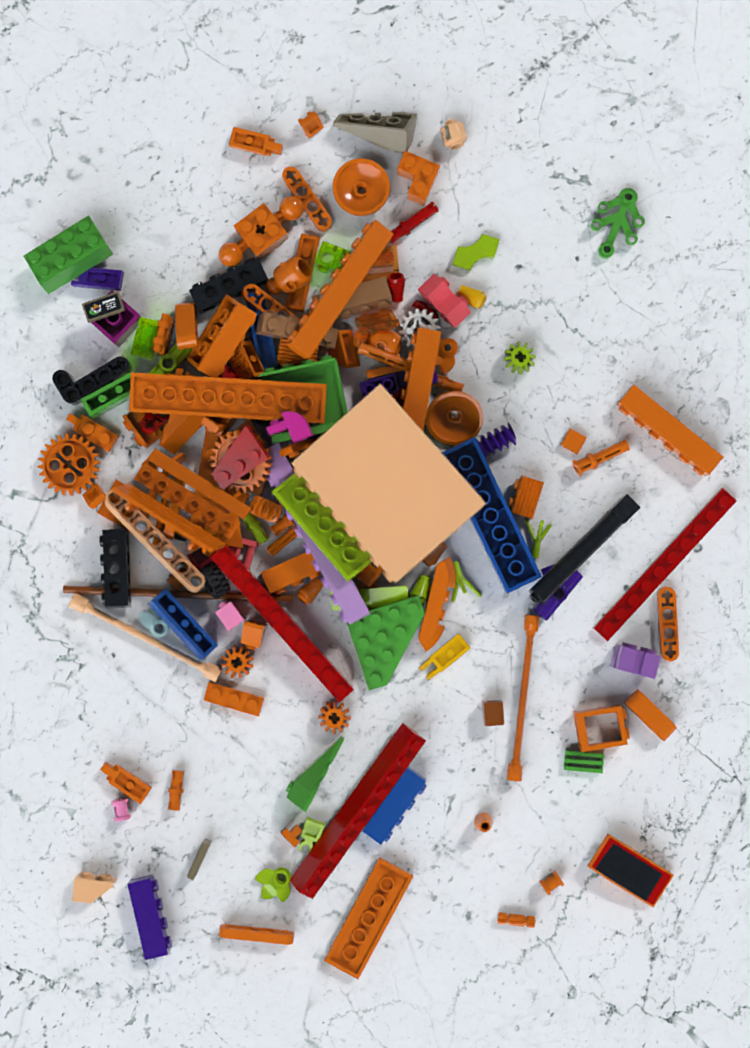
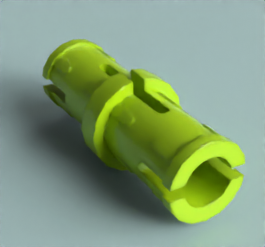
M249 512L243 520L247 525V530L251 531L258 544L261 545L270 538L260 525L262 524L260 520H257Z

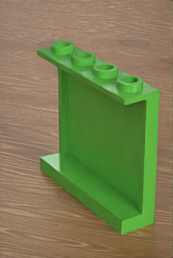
M331 355L320 357L321 361L313 362L312 359L301 361L302 365L294 366L293 363L282 366L283 369L275 370L274 367L264 369V373H260L259 377L265 381L327 384L325 423H309L313 435L326 433L348 413L338 362ZM288 429L271 435L273 443L292 440Z

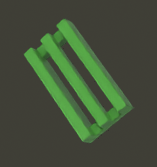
M565 750L564 770L603 773L604 753ZM569 755L599 757V761L571 759ZM568 763L598 765V768L569 766Z

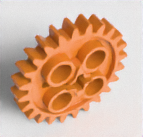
M238 429L234 430V435L231 431L227 432V437L223 435L220 437L221 441L215 442L218 448L211 449L216 453L210 456L211 459L215 460L214 463L210 464L211 467L218 465L240 434ZM266 441L261 442L262 446L266 444ZM269 455L270 458L249 472L250 478L242 476L229 485V490L235 487L236 493L241 489L246 493L249 488L253 491L256 489V486H262L261 481L265 482L267 480L265 475L271 474V471L267 468L273 466L272 463L268 462L273 457Z
M66 433L65 439H63L61 435H58V441L51 439V446L45 444L47 451H40L44 458H38V460L43 462L42 465L37 466L43 469L39 476H46L42 482H50L48 488L52 489L55 487V493H59L62 489V495H66L69 491L70 496H74L75 490L78 494H81V488L87 491V484L94 485L92 478H99L95 475V472L101 471L99 468H96V465L101 464L100 461L96 460L100 454L93 453L96 447H89L91 441L88 440L84 443L85 437L81 436L78 439L77 435L73 434L72 438H70V435ZM71 446L73 452L70 456H66L65 449ZM57 453H59L65 460L70 461L71 465L75 467L77 470H79L83 475L79 476L75 470L67 468L68 464H66L63 460L58 458ZM82 459H86L87 466L81 469L79 462ZM55 461H59L60 468L54 471L52 464ZM70 473H73L75 477L72 483L67 482V476Z

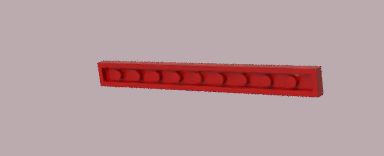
M721 488L597 622L593 629L606 641H609L737 500L724 488Z

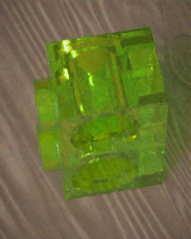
M322 241L315 260V267H318V271L326 274L333 272L335 268H340L342 257L351 251ZM325 255H330L333 259L331 262L325 263L322 261V258Z

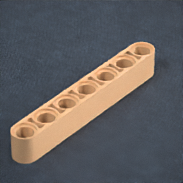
M112 489L109 490L105 496V506L188 591L192 593L199 592L205 584L203 574L139 509L131 511L133 514L131 517H125L122 512L126 510L129 501L114 493ZM112 496L117 497L119 502L111 503L109 498ZM143 524L146 530L139 531L136 525ZM155 537L160 543L153 545L149 539ZM170 551L173 557L170 559L165 558L163 552ZM184 565L187 571L179 572L177 566ZM194 578L198 579L200 585L193 586L190 580Z

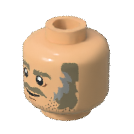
M450 119L440 129L444 146L450 147L451 150L464 146L467 135L462 122Z

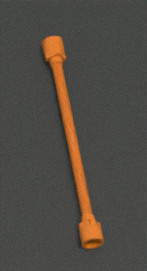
M525 615L524 630H526L527 640L522 670L521 694L519 697L520 704L517 714L515 748L513 750L514 758L511 759V763H508L506 776L507 780L517 782L522 781L523 766L520 765V748L522 745L521 738H523L524 711H526L527 684H529L530 674L529 667H531L532 640H534L535 631L538 632L540 616Z

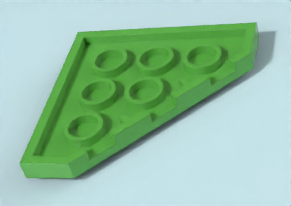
M419 595L370 609V615L351 625L347 622L369 690L388 685L425 614Z

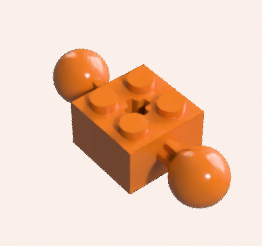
M295 196L285 197L279 205V211L274 215L263 203L236 223L234 229L241 240L237 243L228 242L221 246L218 253L221 263L227 267L237 266L242 261L243 252L248 248L256 258L261 260L286 241L288 234L281 223L285 220L295 221L302 216L304 207L301 200ZM264 229L265 233H258V230Z

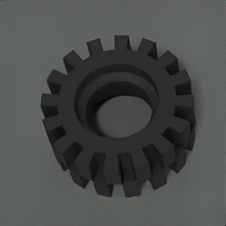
M214 562L199 570L205 577V589L209 591L213 598L217 600L230 592L228 580Z

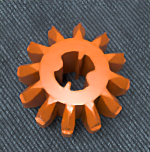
M254 496L250 503L252 508L250 513L264 520L274 523L278 521L282 514L283 507L280 504L264 497Z
M233 646V653L227 649L225 652L228 656H222L221 659L227 662L221 664V667L228 666L225 674L232 671L231 678L236 676V672L238 677L242 678V671L246 675L250 673L246 667L253 668L254 665L248 663V661L254 660V657L247 658L250 650L243 653L244 646L239 648V652L237 647ZM237 657L241 658L240 661H242V664L238 665V667L233 663V660L237 659Z
M333 701V707L327 702L326 707L328 710L323 707L320 709L325 715H318V719H325L320 723V726L327 724L325 731L328 732L331 727L333 728L332 734L336 733V728L343 732L341 725L349 726L344 720H351V716L344 715L349 712V708L342 711L344 703L336 707L337 701ZM333 713H336L340 719H337V722H333L329 715L332 716Z

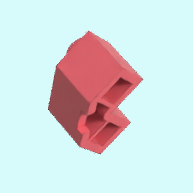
M433 274L417 290L425 301L440 313V317L456 328L471 313L467 307L469 303L464 297H458L452 293L448 287L450 283L443 276L440 278Z

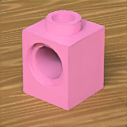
M225 600L217 606L219 610L215 613L228 631L246 620L233 601L228 603Z

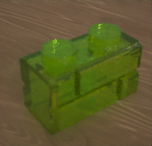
M144 317L139 318V327H137L130 353L133 357L152 362L155 353L153 351V339L156 337L159 328L157 326L158 321Z

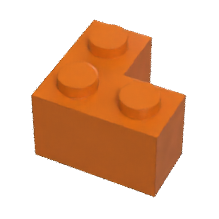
M404 151L397 168V175L412 181L407 199L425 206L438 176L440 165Z

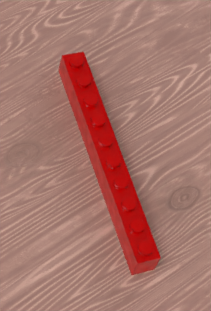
M227 544L210 557L339 703L354 690L349 681Z
M404 723L400 725L290 878V882L299 893L311 899L315 897L425 744L426 740L415 730Z

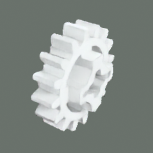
M418 308L415 310V314L412 311L408 312L410 317L403 316L405 323L399 324L403 327V330L399 331V333L404 334L402 341L407 340L406 346L408 347L411 345V337L409 335L413 332L416 333V328L419 327V324L420 327L435 331L441 328V326L436 325L439 319L432 318L433 312L427 314V309H424L420 313ZM422 317L429 320L431 324L428 325L427 323H425ZM414 318V324L412 327H408L410 321Z

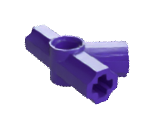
M554 565L540 569L542 576H544ZM576 571L559 588L563 592L561 599H557L553 594L544 604L539 603L533 611L547 621L560 604L567 599L570 592L583 576Z

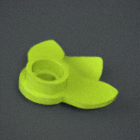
M279 867L275 870L267 868L256 875L255 880L263 884L261 890L262 899H271L275 896L281 902H285L291 893L289 886L291 873L287 868ZM279 874H284V875H285V879H283V880L279 879V878H278V875H279Z

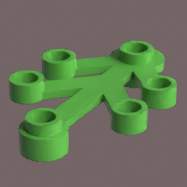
M631 188L623 189L616 199L600 202L597 210L601 214H605L609 209L619 205L620 208L617 213L602 219L596 218L590 224V228L593 231H599L602 227L613 223L606 242L602 243L598 249V254L603 259H608L613 255V243L620 226L625 234L627 245L633 246L638 241V236L632 232L625 216L627 209L633 218L632 224L635 228H641L645 224L644 217L639 215L635 205L638 199L637 193ZM629 194L631 196V200H627L625 198V195ZM605 205L607 210H602L600 206ZM636 219H640L642 224H636ZM598 222L600 227L595 228L593 223ZM632 236L634 237L635 241L630 242L628 238ZM604 247H609L610 252L606 253Z

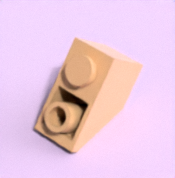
M87 871L79 873L74 879L72 901L94 902L114 886L117 878H112L110 874L96 876L92 872Z

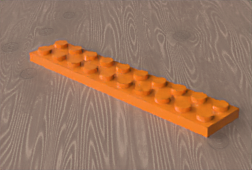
M131 372L129 412L277 420L281 418L284 421L282 413L290 411L302 415L309 423H325L327 384Z

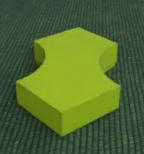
M482 234L475 244L468 247L458 246L452 266L471 271L477 261L485 258L494 259L500 239Z

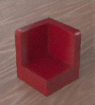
M202 547L187 555L191 563L198 570L214 562L202 553Z

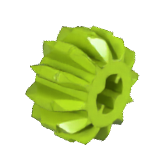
M518 341L516 347L510 344V350H505L504 353L508 356L504 357L503 361H509L505 367L509 368L512 366L511 373L518 369V373L521 375L523 369L529 372V366L533 367L535 365L531 360L535 359L536 355H530L534 349L530 348L527 350L528 343L521 347V343ZM518 354H520V357H524L521 362L515 359Z

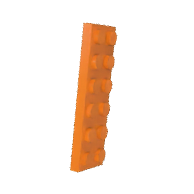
M379 857L324 961L359 979L409 886L413 874Z

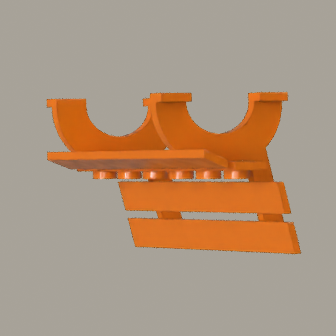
M154 449L147 460L162 468L163 471L159 472L148 464L143 463L134 478L151 489L148 495L130 483L113 487L112 491L129 501L126 506L127 511L131 512L142 509V513L147 519L151 515L191 540L188 546L190 551L202 547V553L210 558L217 549L219 550L226 545L216 538L217 533L220 532L229 539H232L241 525V522L231 517L229 513L232 512L245 519L252 510L251 507L245 504L250 494L240 490L234 496H231L181 465L187 456L184 453L179 452L171 459L159 450ZM170 474L223 506L224 509H218L168 476ZM157 494L212 527L209 533L155 500Z

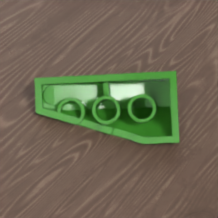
M340 736L294 782L290 781L285 791L289 792L286 798L306 812L318 791L320 782L324 779L329 765L333 762L344 741V737Z

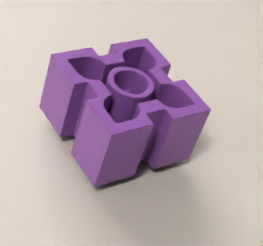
M622 642V645L616 644L611 667L655 679L661 656L656 655L655 650L644 647L637 650L636 645Z

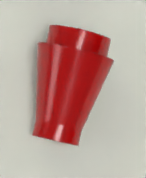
M398 272L391 273L387 279L392 301L395 303L403 301L406 282L404 275Z

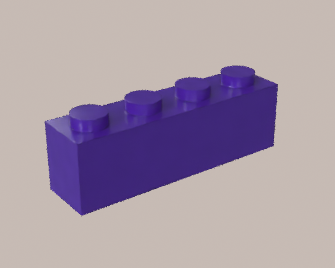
M153 874L131 879L127 885L144 958L149 960L168 955L171 950L170 948H172V940L170 936H167L166 932L168 923L166 917L162 915L163 901L161 898H158V881L154 879Z

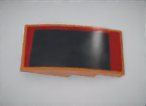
M608 833L587 865L593 871L653 908L674 876L668 870Z

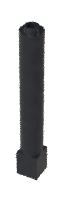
M628 494L622 496L529 590L531 600L536 604H544L641 507Z

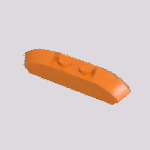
M450 557L436 564L418 640L425 651L431 649L438 642L445 628L444 625L438 623L439 620L443 621L445 610L442 607L444 602H448L450 591H447V587L455 589L456 583L455 568Z

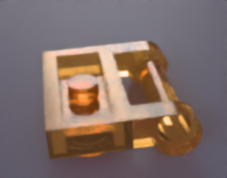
M397 245L385 246L371 267L393 266V272L366 274L362 283L385 276L387 280L391 273H399Z

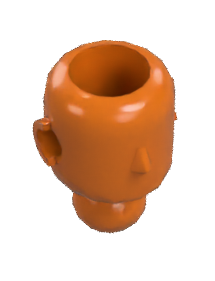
M292 257L284 263H280L273 271V278L268 279L266 282L268 292L271 295H279L282 291L293 293L309 284L312 279V272L308 263L300 257Z
M375 328L370 334L363 330H357L353 345L359 348L362 341L396 355V353L399 354L402 339L397 332L382 328Z

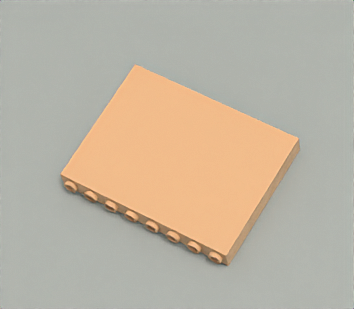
M381 384L291 463L294 466L292 469L299 478L303 476L307 481L305 484L312 493L315 491L320 496L318 500L325 508L327 506L333 511L331 515L338 523L342 521L345 524L344 530L351 538L355 536L358 539L357 545L363 552L368 551L371 554L370 560L376 567L381 566L385 570L383 575L389 582L394 581L397 583L486 505L482 498Z

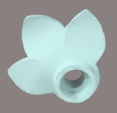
M150 606L148 612L139 613L141 624L149 628L152 635L163 637L168 633L169 626ZM157 624L162 625L163 628L161 631L156 630Z

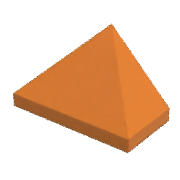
M338 330L335 349H331L328 352V356L331 355L332 358H336L338 364L343 368L361 366L357 349L353 345L354 337L352 330Z

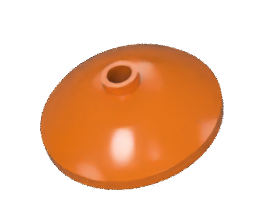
M365 158L350 160L343 164L334 176V198L337 204L351 215L368 216L374 214L384 206L389 197L390 182L388 175L378 163ZM363 188L365 192L360 194L358 190Z
M449 391L442 393L433 399L427 408V429L437 441L443 444L458 445L472 437H476L482 428V408L474 397L465 392ZM456 411L457 414L452 415L451 412Z

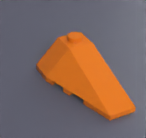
M187 371L184 376H194V375ZM170 414L168 422L165 423L159 445L175 455L203 425L200 422L204 416Z

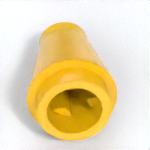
M462 285L457 295L464 297L474 309H481L487 299V295L483 291Z

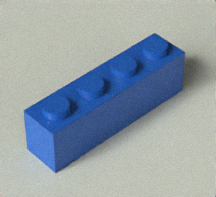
M166 588L148 603L199 660L207 657L218 646Z
M408 766L362 832L380 845L383 841L387 842L393 834L391 831L395 825L399 826L403 821V813L406 809L410 810L415 804L413 799L417 794L421 795L427 786L425 784L426 778Z

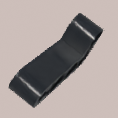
M119 356L78 381H75L73 376L65 370H57L53 374L52 380L67 403L79 405L82 403V398L132 371V364L125 357ZM120 363H124V364H125V365H124V368H125L124 370H121V369H120V367H121V366H120ZM106 371L109 372V379L103 381L102 374ZM62 375L67 376V381L64 384L59 382ZM92 381L93 388L87 391L85 385L87 382ZM76 391V399L70 400L69 394Z

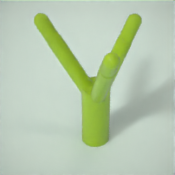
M525 519V524L533 540L531 554L533 558L538 559L541 541L552 525L548 524L542 533L544 521L541 520L537 536L535 537L528 519Z
M453 562L456 583L452 602L456 600L459 583L464 594L467 593L465 583L475 594L481 597L482 594L463 577L459 562Z

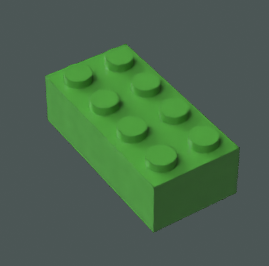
M88 215L23 256L39 284L50 294L113 255V252Z

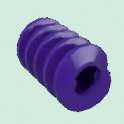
M509 422L507 423L508 428L504 425L500 426L501 432L495 428L494 435L488 431L487 438L480 435V442L477 440L483 455L487 459L489 458L488 452L495 456V449L503 452V445L507 449L510 448L509 442L516 445V436Z

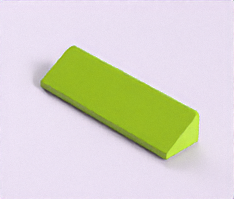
M407 585L357 589L367 608H376L408 598ZM331 600L332 611L341 610L339 604L335 606Z

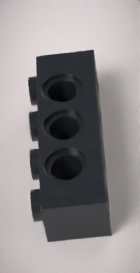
M249 258L239 267L232 266L222 275L215 274L205 283L198 282L194 284L189 292L200 314L219 306L226 294L232 298H237L241 296L243 287L248 284H255L258 287L266 284L268 277L259 258ZM245 272L251 274L248 280H242L241 275ZM226 281H233L231 288H224ZM209 289H216L214 296L209 297L206 295Z
M127 529L102 530V535L99 538L100 547H103L100 563L104 567V573H101V584L104 585V593L101 594L102 604H105V607L108 609L131 607L129 531ZM118 545V552L112 555L110 553L111 547ZM118 564L119 571L112 574L111 567ZM115 583H119L120 590L116 593H112V585Z

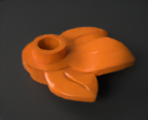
M451 338L440 339L435 366L439 365L443 374L451 371L455 365L454 356L458 351V344ZM448 344L451 345L450 351L445 350V347Z

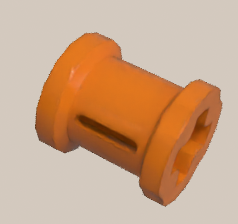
M555 870L552 872V875L539 881L548 895L560 885L564 886L563 881Z

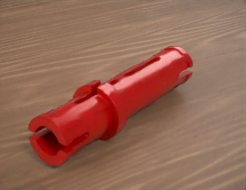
M433 201L430 202V204L406 221L399 222V225L391 230L394 235L391 237L390 243L394 244L404 235L408 236L411 230L435 213H438L439 209L434 205L435 203Z

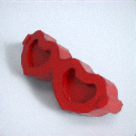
M415 300L411 306L419 308L420 311L427 309V314L433 312L432 318L439 319L436 310L428 307L423 301Z

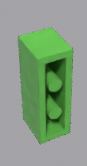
M131 372L81 399L90 417L95 419L130 400Z

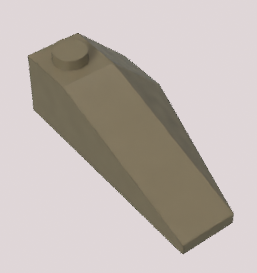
M392 112V116H381V113H375V115L365 117L362 113L339 114L333 122V126L387 150L404 153L412 145L417 114Z

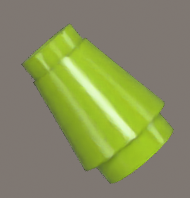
M420 575L409 594L411 595L410 597L419 595L422 605L428 599L431 578Z

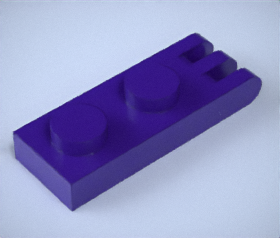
M90 268L75 278V280L79 281H71V286L121 291L124 272L122 270Z

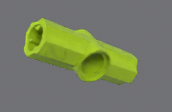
M176 342L167 354L160 358L159 363L149 374H174L176 368L185 360L192 348L179 350ZM172 360L174 362L173 366L169 369L164 368V363Z

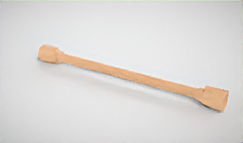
M77 593L72 597L69 603L70 608L82 614L86 612L96 617L98 616V618L100 617V619L120 629L122 628V630L131 635L133 634V636L135 635V637L137 636V638L155 647L157 646V648L168 654L170 653V655L172 654V656L187 662V664L194 665L208 679L214 682L218 680L223 668L210 662L207 664L196 661V659L168 646V644H163V642L161 643V641L152 636L150 637V635L148 636V634L135 629V627L133 628L129 624L126 625V623L117 618H113V616L100 611V609L98 610V608L89 603L90 600Z

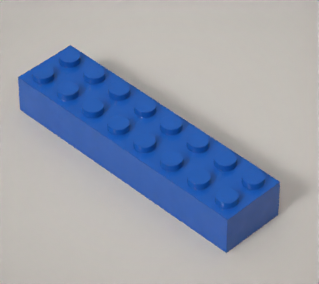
M472 437L441 452L486 503L482 509L470 518V521L504 591L508 594L541 578L542 575L476 438Z

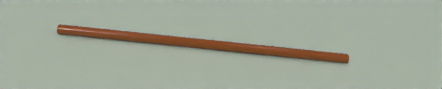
M64 585L63 593L101 595L104 593V587ZM111 587L112 593H116L120 590V588ZM131 588V596L156 597L162 590ZM168 590L175 598L216 600L206 591L192 593L183 590ZM230 592L217 599L248 601L242 593ZM271 594L278 602L293 603V595Z

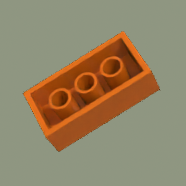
M226 294L200 335L198 348H192L186 360L204 374L218 378V376L223 374L228 360L233 358L238 344L244 340L246 331L254 324L257 314Z

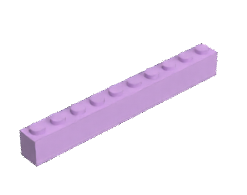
M279 443L269 447L270 450L267 452L268 455L273 457L268 460L273 466L267 468L271 471V474L267 476V480L271 487L275 486L276 488L294 474L286 456L281 457L279 451L282 448ZM284 510L289 521L292 519L294 520V518L288 513V511ZM294 520L296 526L293 528L298 538L303 537L305 543L302 545L306 553L312 554L314 560L311 562L315 570H320L324 577L321 578L323 585L326 589L328 587L331 589L333 594L330 595V598L334 605L339 604L342 610L339 614L343 622H348L351 625L370 615L352 579L347 582Z

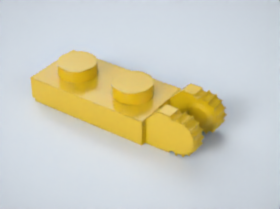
M458 633L429 656V659L420 665L418 669L420 671L425 670L433 662L437 668L427 674L426 678L430 680L440 671L443 672L471 647Z

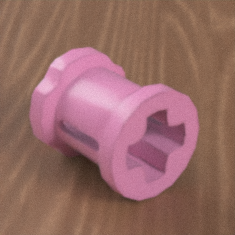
M128 798L111 801L115 811L114 821H123L131 818L127 807Z

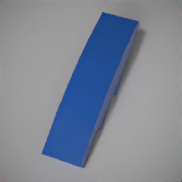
M253 292L247 295L248 297L254 296L257 299L254 301L256 304L258 299L262 297L261 294L257 297ZM264 299L261 302V306L264 310H267L266 302ZM246 301V306L257 314L251 330L255 350L263 369L279 366L276 363L277 355L273 338L256 334L258 318L262 313Z

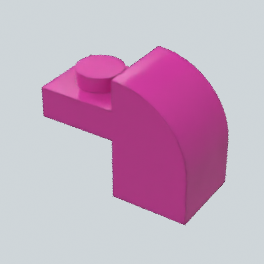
M290 411L282 413L284 421L280 418L270 422L271 426L266 427L269 435H275L288 429L294 443L314 436L308 421L302 415Z

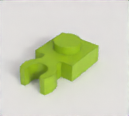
M309 817L306 818L303 831L300 834V837L305 839L300 841L299 850H302L304 845H308L310 847L308 853L314 846L313 842H317L322 835L325 827L324 822Z

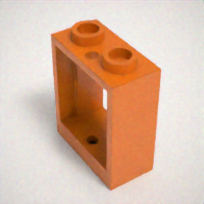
M619 704L573 711L578 746L581 752L628 745L627 739H630L628 727L625 728L624 720L627 719L626 712ZM616 712L620 739L588 744L584 717Z

